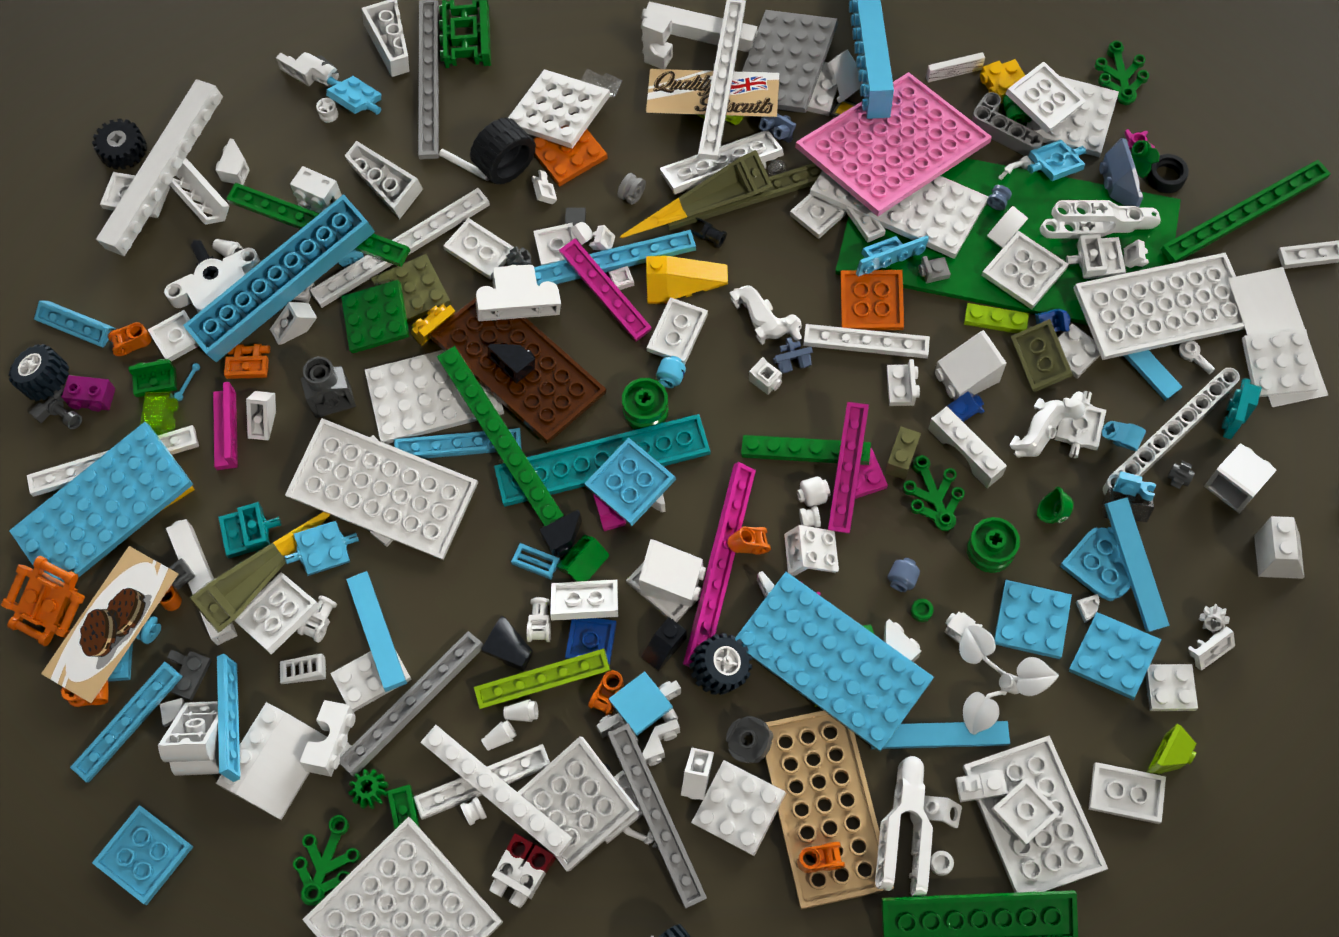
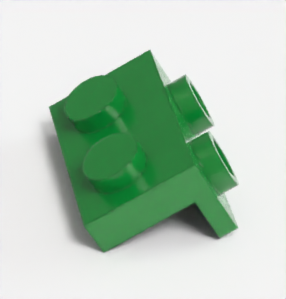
M159 359L151 363H137L134 366L128 367L133 380V394L136 398L177 390L176 368L169 359Z

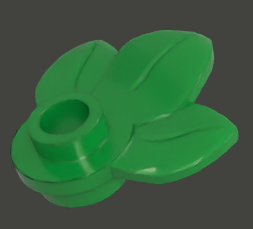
M1139 140L1132 146L1131 155L1137 175L1144 178L1150 172L1151 164L1159 162V152L1156 148H1152L1151 144L1145 140Z

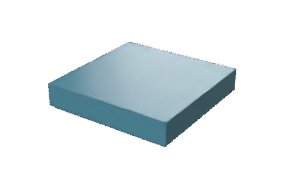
M645 671L609 698V702L627 724L629 723L631 730L636 736L673 709L672 704Z

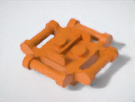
M38 556L33 564L34 569L21 564L17 566V575L7 598L3 599L1 606L15 612L8 621V628L19 630L38 640L39 644L47 646L54 634L63 638L67 637L79 604L83 603L85 596L78 593V589L74 588L78 580V574L72 571L67 572L49 563L47 558ZM44 571H47V572H49V573H51V574H53V575H55V576H57V577L63 579L64 582H62V581H60V580H58V579H56V578L50 576L49 574L45 573ZM27 576L29 581L19 603H17L15 600ZM23 619H26L27 621L35 625H41L45 627L44 632L42 633L41 631L23 623Z

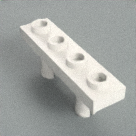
M668 681L659 687L668 701L681 694V687L677 681L672 683ZM671 709L662 716L665 722L674 719L678 720L674 709ZM617 713L613 716L607 715L599 721L600 723L597 724V728L601 737L604 738L608 736V732L627 723ZM633 732V734H634V736H635V739H636V741H637V743H638L639 740H638V738L636 737L635 733Z

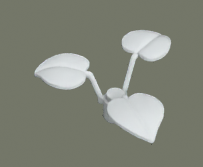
M975 625L968 626L965 629L959 645L960 655L966 662L971 664H977L983 659L1000 673L999 686L1001 690L988 693L986 697L980 692H974L966 699L963 706V719L967 729L973 735L992 727L999 717L998 704L990 699L991 697L1006 695L1007 692L1035 696L1048 689L1059 677L1044 661L1036 657H1028L1020 662L1017 667L1018 676L1006 673L987 658L996 649L993 636L986 629Z

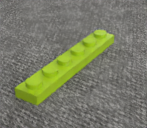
M600 649L474 687L479 709H483L611 670L605 649Z

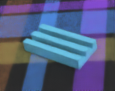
M520 543L511 563L551 580L553 573L557 569L556 566L560 562V558ZM521 551H525L527 553L538 556L553 563L552 565L547 564L533 557L524 555L521 553ZM518 558H520V559H522V560H525V561H527V562L533 563V564H535V565H538V566H540V567H543V568H545V569H548L549 571L540 569V568H538V567H535V566H533V565H530V564H528V563H525V562H523V561H520V560H518Z

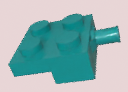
M1242 379L1240 389H1236L1233 399L1230 398L1226 410L1229 411L1228 417L1225 416L1221 427L1224 429V438L1232 439L1258 405L1262 387L1250 384V379Z
M259 502L238 507V512L218 517L225 553L228 559L257 551L270 545L269 529L282 526L280 518L266 520L263 508Z

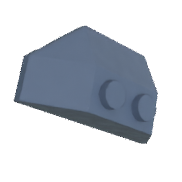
M1120 138L1105 154L1103 162L1100 163V174H1103L1104 187L1108 190L1110 198L1124 206L1140 207L1143 195L1139 187L1137 171L1127 140Z

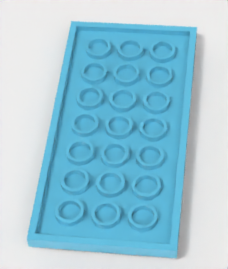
M144 422L9 531L32 565L38 556H43L48 559L49 563L67 572L72 571L78 574L79 578L190 488L193 483L150 425ZM44 571L45 573L49 574L50 576H52V577H54V578H56V579H58V580L64 582L63 579H61V578H59V577H57V576H55V575H53V574H51V573H49V572H47V571Z
M788 572L784 573L735 637L736 641L740 639L743 642L741 644L743 647L747 646V654L751 655L754 660L879 752H881L934 679L931 674Z

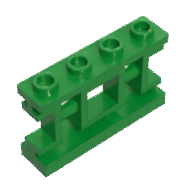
M442 0V5H439V13L442 16V20H439L440 31H443V35H440V45L443 46V50H440L441 62L444 61L446 68H450V64L457 66V58L474 57L475 64L483 61L484 66H491L488 0H472L471 5L455 6L454 0ZM479 7H480V23H478V21H477V16H470V17H468V15H477V14H478V8H479ZM449 10H451L452 16H460L457 18H450L451 25H449ZM473 27V34L456 36V28ZM479 37H481V53L478 51V46L469 47V45L479 44ZM449 40H451L452 46H461V48H451V55L449 50Z

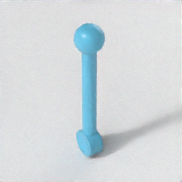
M198 363L192 365V371L180 391L174 394V398L177 401L183 399V392L195 372L200 369Z

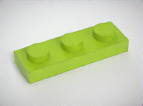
M968 303L964 325L1019 333L1027 329L1029 313Z

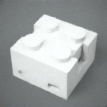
M304 166L301 167L290 183L293 194L297 198L298 206L319 214L342 196L336 180Z

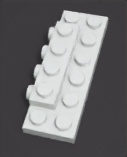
M767 130L720 146L718 160L698 158V155L661 167L660 170L661 175L673 193L677 194L694 188L736 159L754 150L757 151L765 169L767 168V161L775 160L783 156L784 153L783 148Z

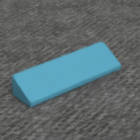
M39 301L34 320L100 347L106 345L109 340L108 334L115 330V327L50 301Z

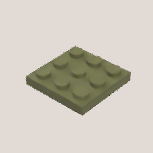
M427 254L404 263L402 267L397 266L371 278L374 286L394 280L401 282L407 323L428 315L427 312L434 306L439 307L442 304L445 306L451 305V301Z

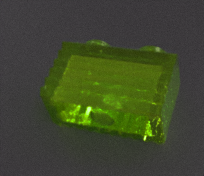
M145 392L140 425L144 422L148 423L157 436L174 430L175 419L173 415L174 411L178 409L177 399H175L171 392Z

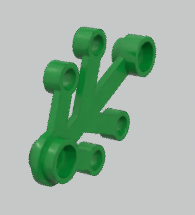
M1116 40L1111 42L1107 49L1108 56L1114 58L1116 70L1107 65L1108 62L1103 57L1098 58L1094 66L1096 70L1104 72L1098 79L1099 85L1119 91L1117 97L1119 103L1130 105L1136 100V90L1148 81L1149 73L1146 70H1140L1136 80L1130 86L1128 80L1138 68L1144 66L1146 58L1141 54L1136 55L1132 64L1125 70L1122 58L1124 46L1122 42ZM1111 77L1119 81L1120 86L1112 82Z
M919 455L914 459L912 468L917 474L922 475L928 492L916 487V483L911 480L904 483L903 492L906 495H914L933 504L936 511L924 507L923 501L916 499L912 501L910 509L914 514H921L934 520L935 526L939 530L949 531L956 524V517L953 513L959 501L963 500L965 492L961 487H955L951 492L952 499L945 509L942 501L950 484L955 481L957 473L952 468L946 469L943 474V481L937 490L929 471V458ZM918 461H924L926 464L920 465ZM951 473L953 478L947 477L946 474ZM906 486H912L913 490L906 489ZM959 492L961 496L957 497L954 493ZM918 504L921 508L915 509L913 505ZM942 518H948L949 522L942 521Z
M336 815L329 821V829L332 833L322 857L317 848L318 840L313 834H307L302 839V844L307 848L316 869L313 880L307 870L309 862L306 858L300 856L293 861V867L298 871L304 885L301 890V899L308 906L318 905L324 899L325 893L341 883V876L344 874L349 875L350 873L340 871L337 877L323 883L326 874L349 862L357 863L361 858V854L356 848H350L345 854L332 860L341 835L345 834L349 829V821L342 815ZM343 822V829L337 830V824ZM313 838V844L308 846L306 844L307 839ZM356 852V858L351 860L349 858L350 853ZM304 860V866L298 868V862ZM316 890L317 896L310 898L311 891Z

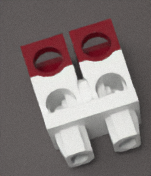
M515 833L496 870L492 874L494 880L489 891L502 898L509 886L515 891L508 902L521 908L528 898H533L535 891L538 889L550 866L555 862L556 857Z

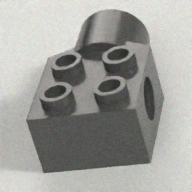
M314 357L305 363L303 367L304 377L301 378L306 401L315 418L356 407L351 385L342 367H333L332 363L325 357Z

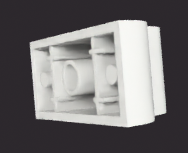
M218 701L185 703L159 743L160 757L163 762L170 763L171 771L175 776L220 774Z

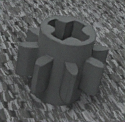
M516 246L506 255L508 266L532 264L529 251L523 247L518 249Z
M1182 461L1180 465L1174 463L1167 476L1172 479L1170 485L1178 489L1182 485L1188 487L1195 472L1191 471L1192 465L1185 461Z

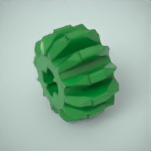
M363 769V776L355 774L354 776L357 781L349 782V785L354 789L348 793L354 797L352 802L354 804L360 803L362 809H365L367 805L374 809L376 801L380 805L383 803L380 798L381 796H388L384 789L389 784L384 782L385 776L383 774L378 775L375 769L370 774L366 769ZM368 785L372 789V791L369 793L365 789Z

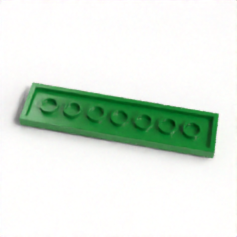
M1075 890L881 898L883 937H1078L1077 893Z

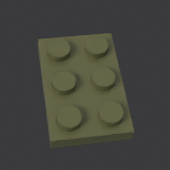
M1050 319L1011 336L1033 392L1074 376Z

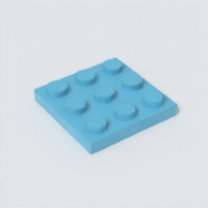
M628 438L584 484L620 517L633 526L673 484L676 477Z
M1005 580L994 637L995 645L1061 659L1072 594Z
M1096 612L1069 668V672L1134 700L1160 645L1161 639Z
M139 805L92 864L144 905H148L194 846Z

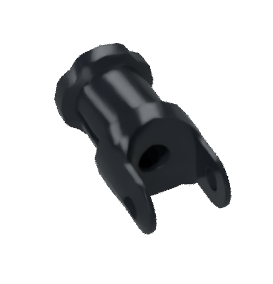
M696 218L700 223L704 224V227L700 232L689 229L692 234L702 240L714 243L717 248L721 247L726 239L727 232H721L707 221Z

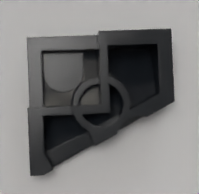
M503 616L500 617L482 648L483 653L502 660L504 664L523 672L533 654V650Z

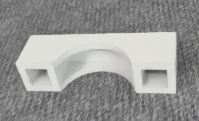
M947 406L931 418L928 430L942 444L947 443L955 447L968 461L972 474L986 488H989L1003 476L1007 465Z

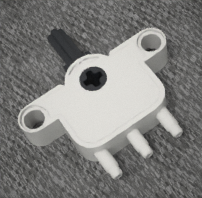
M194 240L190 246L199 262L196 263L197 267L194 275L189 274L167 285L164 290L165 296L173 307L183 308L193 303L199 313L258 265L261 260L253 248L242 249L223 258V261L214 259L213 256L209 257L201 240Z

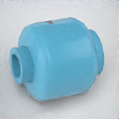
M670 356L663 358L656 372L658 382L666 388H674V386L680 385L686 367L679 357Z

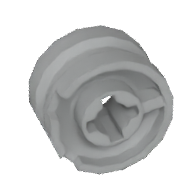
M628 173L619 186L618 197L622 200L626 199L631 205L637 203L644 192L646 181L642 178H637L632 173Z

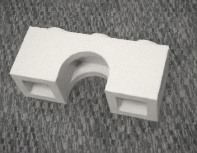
M650 12L648 17L644 18L641 23L644 62L660 69H666L673 57V44L666 42L672 33V19Z
M324 700L316 721L322 730L329 731L330 733L322 742H307L300 760V764L306 772L332 777L334 769H337L339 765V756L342 748H345L347 744L348 732L355 723L356 717L350 705Z

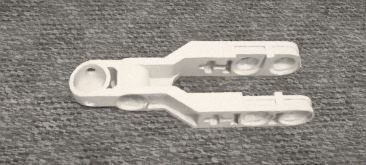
M1061 200L1052 209L1054 219H1046L1040 226V233L1050 239L1079 238L1082 235L1100 234L1103 237L1112 233H1130L1134 230L1153 229L1160 224L1161 219L1159 212L1154 208L1118 206L1110 200ZM1057 208H1063L1067 214H1061ZM1077 208H1082L1086 214H1080ZM1046 225L1053 226L1055 231H1049ZM1064 225H1070L1073 231H1068Z
M915 756L905 758L898 766L893 809L881 821L875 876L876 888L886 891L892 889L895 881L900 817L903 812H910V819L914 825L911 855H913L912 873L909 874L912 897L926 896L928 891L933 827L923 809L925 785L923 784L924 765Z

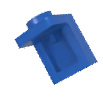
M1054 309L1035 314L1036 324L1050 319L1055 331L1067 332L1070 330V316L1065 310Z
M969 391L947 405L962 422L977 412L980 414L985 412L982 407L984 402L978 394L974 395Z

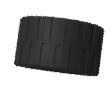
M505 117L491 122L480 131L471 146L470 157L471 161L492 183L505 184L516 179L529 166L534 157L536 144L513 119Z

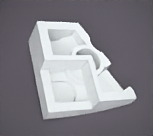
M848 49L827 63L829 72L832 75L833 86L838 87L840 95L837 97L838 103L843 102L859 90L862 82L858 81V70L860 68H857L856 62Z

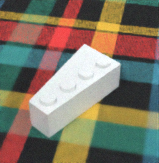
M386 0L361 8L363 24L391 77L409 72L408 53L397 0Z
M358 141L345 154L350 166L399 219L423 190L418 178Z

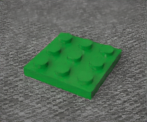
M399 280L341 296L349 351L351 353H357L410 337L402 287Z

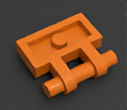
M261 343L254 344V346L238 344L228 352L229 355L234 354V357H226L225 378H267L269 359L267 356H262V354L270 353V346L262 345ZM244 354H253L252 356H244Z

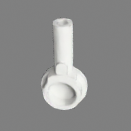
M1195 341L1181 343L1179 353L1183 359L1189 362L1194 361L1209 375L1215 370L1200 355L1201 350L1198 343Z

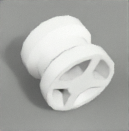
M322 98L317 102L316 108L322 121L330 123L338 118V110L332 99Z
M813 506L809 510L799 509L802 526L821 527L817 506Z
M478 797L473 798L472 802L468 804L463 803L460 805L470 826L475 824V821L478 819L483 820L487 818Z

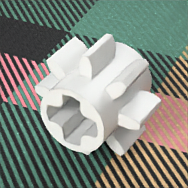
M1217 604L1210 608L1205 606L1204 613L1200 614L1199 618L1200 621H1205L1203 629L1207 628L1213 634L1215 631L1224 629L1225 624H1229L1230 617L1225 616L1227 609H1222Z

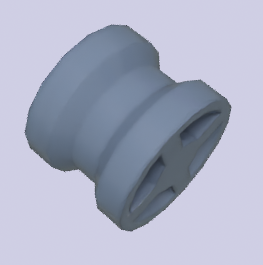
M995 185L992 189V194L987 199V203L993 209L1004 210L1012 193L1010 189L1003 185Z

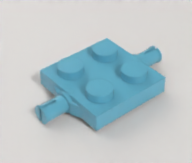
M354 76L342 82L337 81L333 77L328 78L327 84H330L332 87L327 89L326 96L354 114L362 110H370L376 115L381 112V107L375 105V103L381 100L382 94Z
M1058 140L1038 149H1033L1028 157L1034 164L1028 165V171L1033 173L1041 170L1051 181L1084 169L1085 163L1079 158V155L1085 154L1086 148L1081 146L1072 149L1062 140Z
M333 521L295 533L294 539L297 544V552L285 555L284 557L287 564L300 560L305 567L307 576L349 563L350 559L346 550L347 545L358 542L359 539L357 533L344 537L339 531L337 522Z

